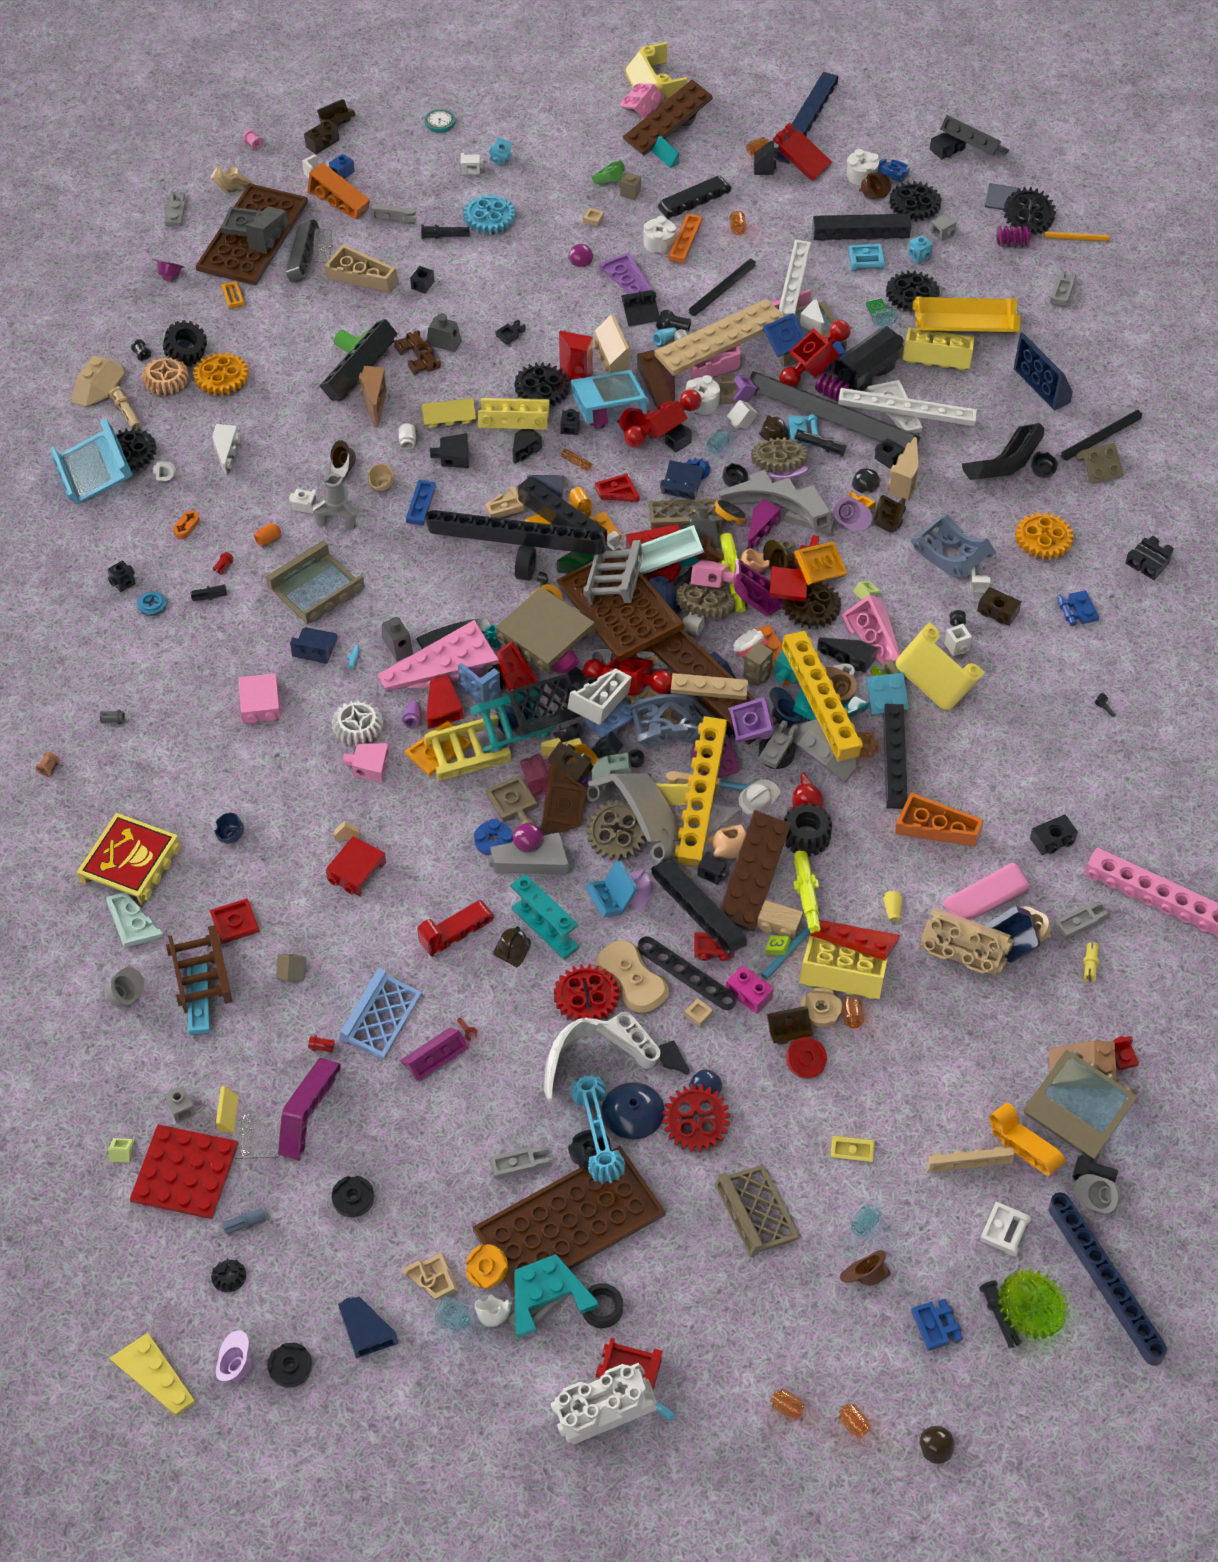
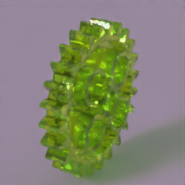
M1031 1268L1027 1272L1021 1269L1018 1273L1014 1271L1000 1286L1002 1290L998 1293V1296L1001 1297L998 1304L1004 1306L1000 1313L1007 1314L1004 1321L1011 1320L1010 1328L1017 1326L1018 1334L1025 1331L1026 1338L1031 1334L1034 1340H1037L1040 1336L1043 1340L1048 1336L1052 1337L1066 1322L1064 1318L1068 1315V1312L1063 1309L1068 1304L1062 1302L1066 1296L1059 1295L1058 1292L1062 1288H1055L1054 1284L1056 1281L1052 1280L1049 1282L1048 1274L1041 1277L1040 1270L1033 1274Z

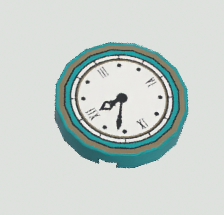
M445 109L432 110L425 115V127L435 133L447 132L454 127L455 116L452 112Z

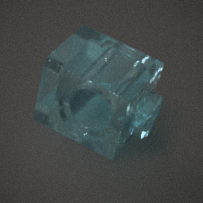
M447 1296L444 1297L434 1314L436 1323L458 1334L462 1328L465 1329L471 1319L469 1307ZM453 1313L459 1315L455 1319L449 1318V1316Z

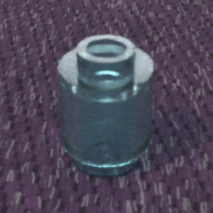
M892 307L880 309L872 313L873 324L879 327L893 324L898 319L897 311Z
M717 429L707 440V450L712 454L719 453L730 442L729 433L726 430Z
M867 1204L866 1207L863 1206L850 1221L851 1231L859 1237H866L879 1222V1217L881 1216L879 1210L871 1204Z

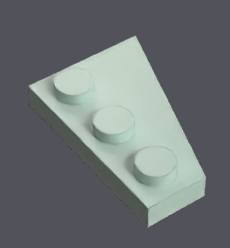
M127 893L107 897V904L124 948L163 937L161 930H157L152 924L151 919L140 911V907Z

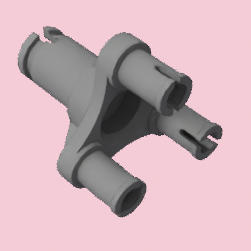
M329 474L324 479L326 482L325 500L314 504L312 507L317 525L324 526L327 523L326 515H335L345 520L346 529L354 530V527H357V512L348 501V489L346 486H343L339 474Z

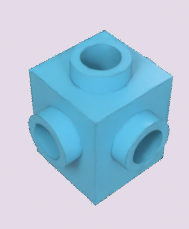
M498 137L495 145L492 144L490 147V161L498 165H505L506 160L510 161L512 142Z
M923 235L910 241L908 255L919 264L931 258L933 244Z

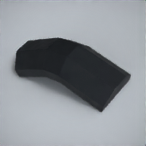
M1040 423L1019 426L999 456L991 460L962 463L963 472L969 480L1012 475L1026 465L1045 435L1044 427Z

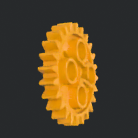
M220 351L218 355L212 353V357L206 355L207 359L201 358V363H196L197 367H194L193 375L198 389L201 388L202 392L207 391L208 395L214 392V396L218 393L223 396L225 392L230 395V391L236 393V388L242 389L241 385H246L245 380H248L249 375L247 363L240 356L235 357V353L228 355V352L222 355Z
M1037 512L1036 516L1030 513V518L1024 516V520L1020 519L1019 524H1017L1015 542H1019L1018 547H1023L1022 552L1028 551V556L1034 554L1035 559L1038 556H1041L1042 560L1045 557L1051 560L1052 556L1058 559L1059 554L1064 556L1065 552H1069V548L1072 547L1073 529H1070V524H1066L1065 519L1060 521V516L1055 518L1054 513H1051L1050 516L1047 515V512H1044V515Z

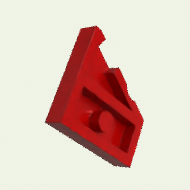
M627 473L595 482V489L601 500L640 501V496Z

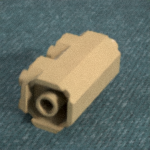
M937 908L931 911L930 915L933 916L931 920H927L921 937L922 943L919 948L925 949L929 954L941 959L949 958L963 963L967 968L982 974L985 972L993 975L1001 974L1007 962L1005 954H1008L1014 942L1013 939H1010L1011 935Z

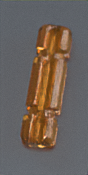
M564 449L561 453V457L580 466L584 470L589 471L592 467L591 462L568 449Z

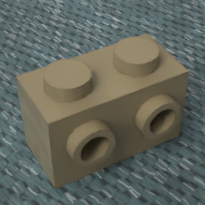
M757 642L745 655L743 678L748 680L749 684L759 686L762 682L766 683L772 671L773 651Z

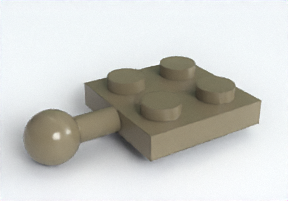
M520 775L486 789V795L502 822L518 816L522 824L533 823L536 825L534 820L528 819L525 812L537 808V802Z

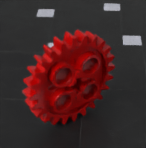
M580 964V969L578 970L575 966H572V972L565 970V976L560 975V981L555 982L554 1002H556V1009H560L561 1016L567 1014V1020H570L572 1017L574 1021L580 1018L601 1020V1017L608 1019V1013L613 1014L614 1007H618L620 994L617 980L613 979L612 973L606 975V969L599 971V965L592 969L591 964H588L587 968ZM582 980H586L591 1009L587 1008Z
M692 1084L689 1091L686 1086H683L684 1093L676 1090L677 1097H669L672 1104L665 1103V1107L669 1111L662 1112L663 1116L668 1117L662 1120L663 1124L668 1125L664 1128V1132H671L668 1139L675 1138L674 1145L677 1146L681 1143L682 1150L688 1146L690 1153L693 1152L694 1148H697L698 1152L701 1153L702 1147L709 1151L710 1144L717 1147L716 1140L724 1141L721 1133L728 1134V1130L724 1127L730 1126V1122L725 1120L731 1116L730 1113H725L729 1106L722 1105L725 1101L724 1097L717 1099L719 1092L716 1091L714 1094H711V1087L704 1091L702 1084L699 1090H696L694 1084ZM703 1103H708L712 1108L705 1112L700 1109V1106ZM687 1105L691 1110L683 1114L679 1111V1108ZM694 1115H698L700 1118L699 1122L695 1123ZM711 1115H714V1116H715L714 1119L705 1118V1117H710ZM678 1119H688L682 1122H678ZM705 1124H711L714 1129L711 1132H705L702 1127ZM684 1126H690L693 1131L687 1135L683 1134L681 1129Z

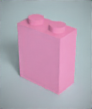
M276 673L238 677L243 723L253 724L257 721L271 722L281 719Z

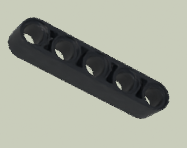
M718 175L662 199L658 204V210L667 219H670V217L678 216L686 210L689 211L698 205L710 202L709 200H715L722 197L723 194H728L731 191V186L722 176Z

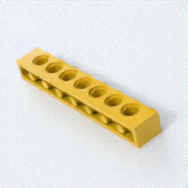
M805 631L784 635L782 649L837 761L859 757L863 747L862 740L857 736L855 726L850 722L846 708H843L839 694H836L831 679L829 680L826 668L821 664L819 654L813 648L811 638L807 636Z
M704 716L703 723H699L698 734L701 735L700 740L695 742L694 751L697 752V757L692 759L691 768L694 769V773L689 775L688 786H691L690 792H686L685 803L688 805L687 810L683 809L681 821H684V826L679 828L678 839H681L680 845H676L675 857H678V864L698 867L703 858L726 733L727 720ZM713 737L714 740L708 741L706 738ZM709 754L711 757L704 758L703 755ZM705 771V772H707L708 774L705 775V776H703V775H700L699 773ZM704 789L705 792L698 793L696 790ZM695 806H699V807H701L702 809L699 810V811H696V810H694L693 808H694ZM697 824L699 827L691 828L690 825ZM692 841L695 845L688 846L686 843Z

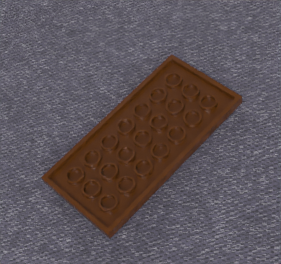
M249 183L234 207L261 212L268 206L284 210L288 218L287 227L283 229L281 236L277 238L273 248L267 254L249 250L247 237L221 233L220 227L196 264V271L257 285L307 205L308 197Z
M628 557L606 558L604 563L626 562ZM593 561L556 580L558 586L573 605L584 616L595 622L596 633L619 662L685 629L682 620L640 571L631 603H624L622 596L612 594L595 595L593 605L588 604L587 598L584 597L583 589L587 585ZM625 569L605 570L601 572V575H620L625 572ZM622 582L598 583L597 588L619 587Z
M621 1146L611 1150L612 1152L619 1150L625 1161L624 1175H620L619 1180L614 1179L611 1184L609 1181L602 1184L600 1181H594L591 1173H589V1169L578 1168L473 1226V1232L482 1245L490 1244L497 1246L506 1255L508 1269L504 1281L514 1297V1270L555 1254L570 1270L666 1215V1211Z

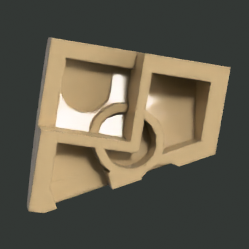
M442 1252L423 1262L418 1260L402 1269L405 1275L436 1300L459 1293L454 1277ZM431 1266L437 1274L432 1273Z

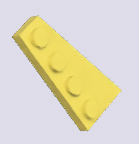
M148 1333L109 1358L113 1364L118 1366L175 1416L195 1404L194 1399Z

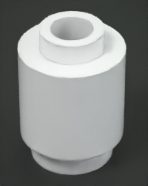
M406 423L398 429L399 444L402 449H413L416 444V428Z

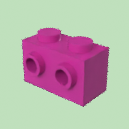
M743 966L726 981V988L735 994L737 1000L756 1014L773 998V988L771 985L759 979L752 970H747Z

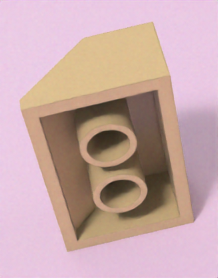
M613 314L595 330V338H593V346L598 348V357L600 360H603L604 371H608V373L629 370V347Z

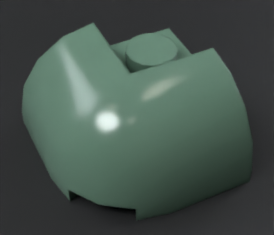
M628 752L600 758L592 769V780L609 774L632 773Z

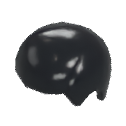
M1038 451L1033 456L1031 469L1036 476L1048 478L1057 471L1058 463L1056 458L1049 452L1041 453Z
M730 463L728 466H725L722 479L728 487H732L748 481V473L746 468L740 464Z
M868 468L858 470L852 480L853 488L860 493L865 491L872 493L880 485L878 473Z
M575 723L565 729H560L558 732H553L555 738H559L561 743L581 738L583 727L580 723Z

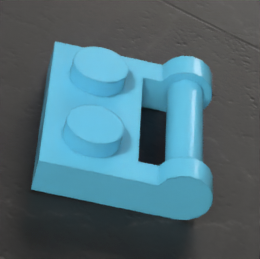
M881 244L849 245L851 271L863 268L884 269ZM878 260V261H872V262H857V261Z
M814 414L810 416H788L789 439L792 438L793 442L797 441L794 439L797 428L807 432L806 424H811L812 434L819 436L818 416ZM799 441V443H803V446L811 445V444H808V443Z

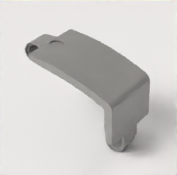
M609 774L588 782L589 787L587 788L586 796L592 802L606 801L610 796L609 785L616 784L633 810L647 841L660 842L652 847V858L655 861L672 860L674 858L675 848L673 841L681 840L678 839L679 827L663 794L648 774Z

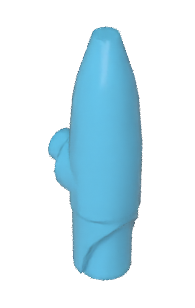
M358 645L355 646L350 656L347 655V659H350L349 669H354L359 655Z
M659 1402L655 1404L657 1406L656 1411L662 1417L667 1418L669 1421L675 1419L676 1415Z

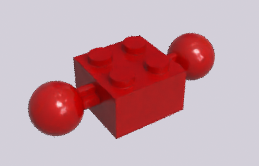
M844 320L834 321L829 328V335L826 338L813 328L789 351L798 364L795 367L783 369L779 375V381L797 387L801 381V374L805 370L816 378L840 355L832 344L836 341L843 342L849 338L851 334L850 325Z
M693 389L686 390L681 394L680 402H672L671 400L663 402L657 406L658 410L656 409L643 415L644 419L640 421L641 427L630 426L625 431L624 440L626 444L632 448H638L645 443L646 435L650 439L661 437L687 420L688 417L684 411L692 412L701 406L702 398L699 392Z
M629 657L619 662L615 658L605 666L601 660L590 659L583 666L585 679L588 676H594L597 680L598 677L615 668L631 676L628 693L631 696L637 695L647 686H651L652 690L658 694H666L671 691L672 675L664 670H659L653 674L652 660Z

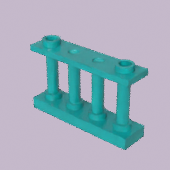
M531 689L529 695L536 699L538 692ZM516 693L517 701L522 703L524 696ZM509 696L484 702L470 708L472 715L479 713L482 716L491 745L484 747L483 751L491 750L494 753L503 750L502 746L535 736L541 739L550 736L549 732L556 729L555 726L514 738L505 710L507 709L506 705L511 704V707H513ZM527 700V703H530L532 709L534 703L530 700ZM538 706V707H537V710H536V713L541 716V713H540V710H539V706ZM492 709H495L499 714L507 738L505 741L498 742L489 715ZM522 713L524 722H526L524 713Z
M524 874L510 884V887L521 897V900L511 907L512 911L563 960L579 949V945L569 936V933L576 929L579 924L531 878Z

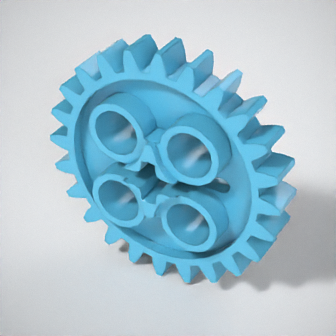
M487 194V197L481 195V198L475 197V201L470 200V203H466V207H464V221L467 223V227H471L472 231L477 229V233L483 231V234L489 232L491 235L494 231L498 234V230L504 232V228L509 229V225H513V221H515L514 205H512L511 201L507 202V198L502 199L501 195L498 198L496 194L492 197Z

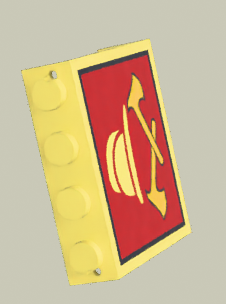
M116 813L78 869L79 881L87 885L91 879L136 896L139 905H142L145 900H149L153 887L160 883L163 871L169 869L172 857L179 853L181 845L178 835Z

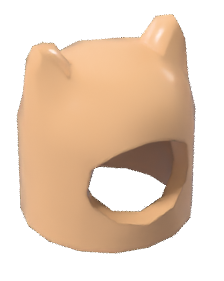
M741 824L723 828L713 836L708 837L706 842L713 845L715 851L713 855L722 859L737 858L745 831Z

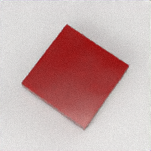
M772 566L769 597L805 602L807 582L802 570Z
M248 898L210 910L221 944L260 932Z

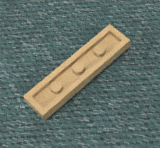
M673 673L671 693L746 700L748 680Z
M1000 1146L990 1150L976 1149L972 1152L956 1151L952 1154L944 1155L936 1153L928 1157L927 1169L928 1173L1012 1164L1014 1151L1013 1147L1006 1148Z

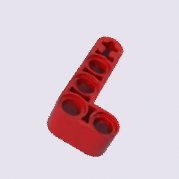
M482 900L476 901L437 925L431 919L423 921L417 928L418 941L427 953L433 957L438 951L442 952L450 947V944L453 942H458L467 937L468 933L475 932L492 922L494 914Z

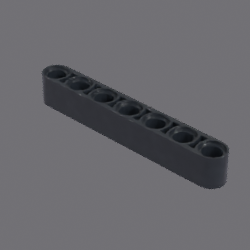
M671 859L651 867L654 879L726 954H731L747 946V939L744 933Z

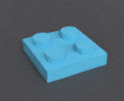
M903 672L865 678L871 715L882 714L884 704H904V710H909Z

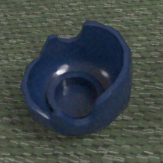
M229 812L217 818V828L214 832L218 840L226 844L237 842L244 833V824L238 815Z
M711 1070L698 1071L693 1075L689 1083L690 1090L692 1084H694L696 1090H699L701 1084L704 1091L711 1087V1094H714L716 1091L720 1094L722 1090L721 1078Z

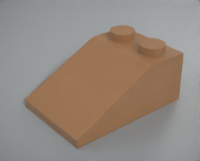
M364 366L363 373L359 375V383H362L360 393L363 395L364 403L374 426L378 428L387 393L385 368Z
M1088 1041L1048 1049L1049 1073L1067 1049L1070 1052L1075 1050L1083 1056L1082 1060L1088 1064L1093 1062L1101 1068L1100 1072L1106 1076L1109 1073L1116 1077L1114 1042ZM1069 1059L1050 1085L1113 1090V1088Z

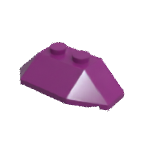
M737 559L734 570V591L740 598L766 617L782 609V599L769 597L770 580L740 559Z

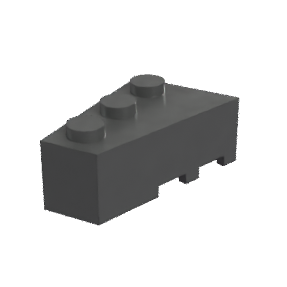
M268 206L259 213L258 218L254 217L252 219V223L245 224L249 250L267 254L273 248L275 241L281 236V232L288 225L286 211Z

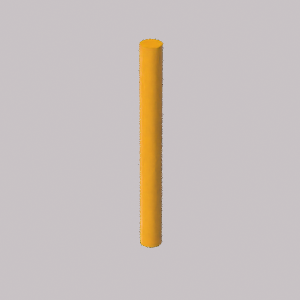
M1044 232V238L1109 242L1110 235Z

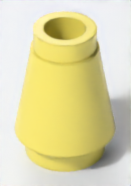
M888 891L884 894L885 897L883 898L888 920L899 921L903 897L900 896L898 891Z

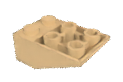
M916 437L913 438L911 443H907L904 453L899 455L896 466L893 465L889 473L891 475L888 487H890L889 494L901 499L905 498L906 501H909L917 483L919 463Z

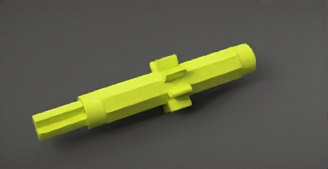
M724 533L720 536L724 559L721 563L728 565V572L734 573L737 560L732 534ZM728 583L731 594L735 598V611L739 613L746 611L745 602L734 591V584Z
M797 851L794 854L797 881H793L794 889L801 896L810 933H815V931H820L818 903L815 888H819V884L815 875H812L807 852Z

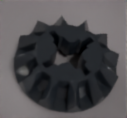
M227 1258L225 1261H219L218 1265L212 1269L211 1280L217 1290L227 1293L233 1292L244 1284L246 1270L244 1265L237 1259L230 1260ZM227 1268H229V1270L232 1273L229 1282L227 1281L226 1276H223L226 1274Z

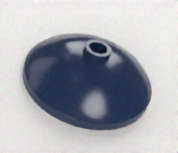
M630 1082L615 1087L607 1094L602 1104V1117L605 1125L611 1132L625 1139H641L653 1134L660 1127L664 1119L662 1112L665 1111L662 1098L653 1088L642 1083ZM630 1103H636L637 1105L631 1106Z

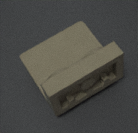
M1115 443L1085 449L1076 454L1078 461L1084 460L1091 484L1123 477L1124 475Z

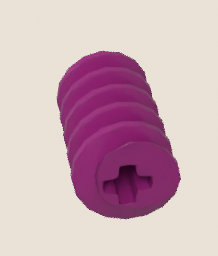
M1001 226L997 227L996 243L1000 242L1001 247H1003L1004 242H1006L1007 247L1010 246L1011 242L1014 247H1016L1017 242H1019L1020 247L1023 246V243H1026V247H1029L1031 229L1028 231V228L1024 227L1022 230L1018 226L1015 231L1014 226H1011L1010 230L1005 226L1002 231Z
M823 372L817 380L815 390L839 402L840 389H849L850 384L847 383L843 386V380L838 383V378L836 377L832 381V375L826 378L827 373Z

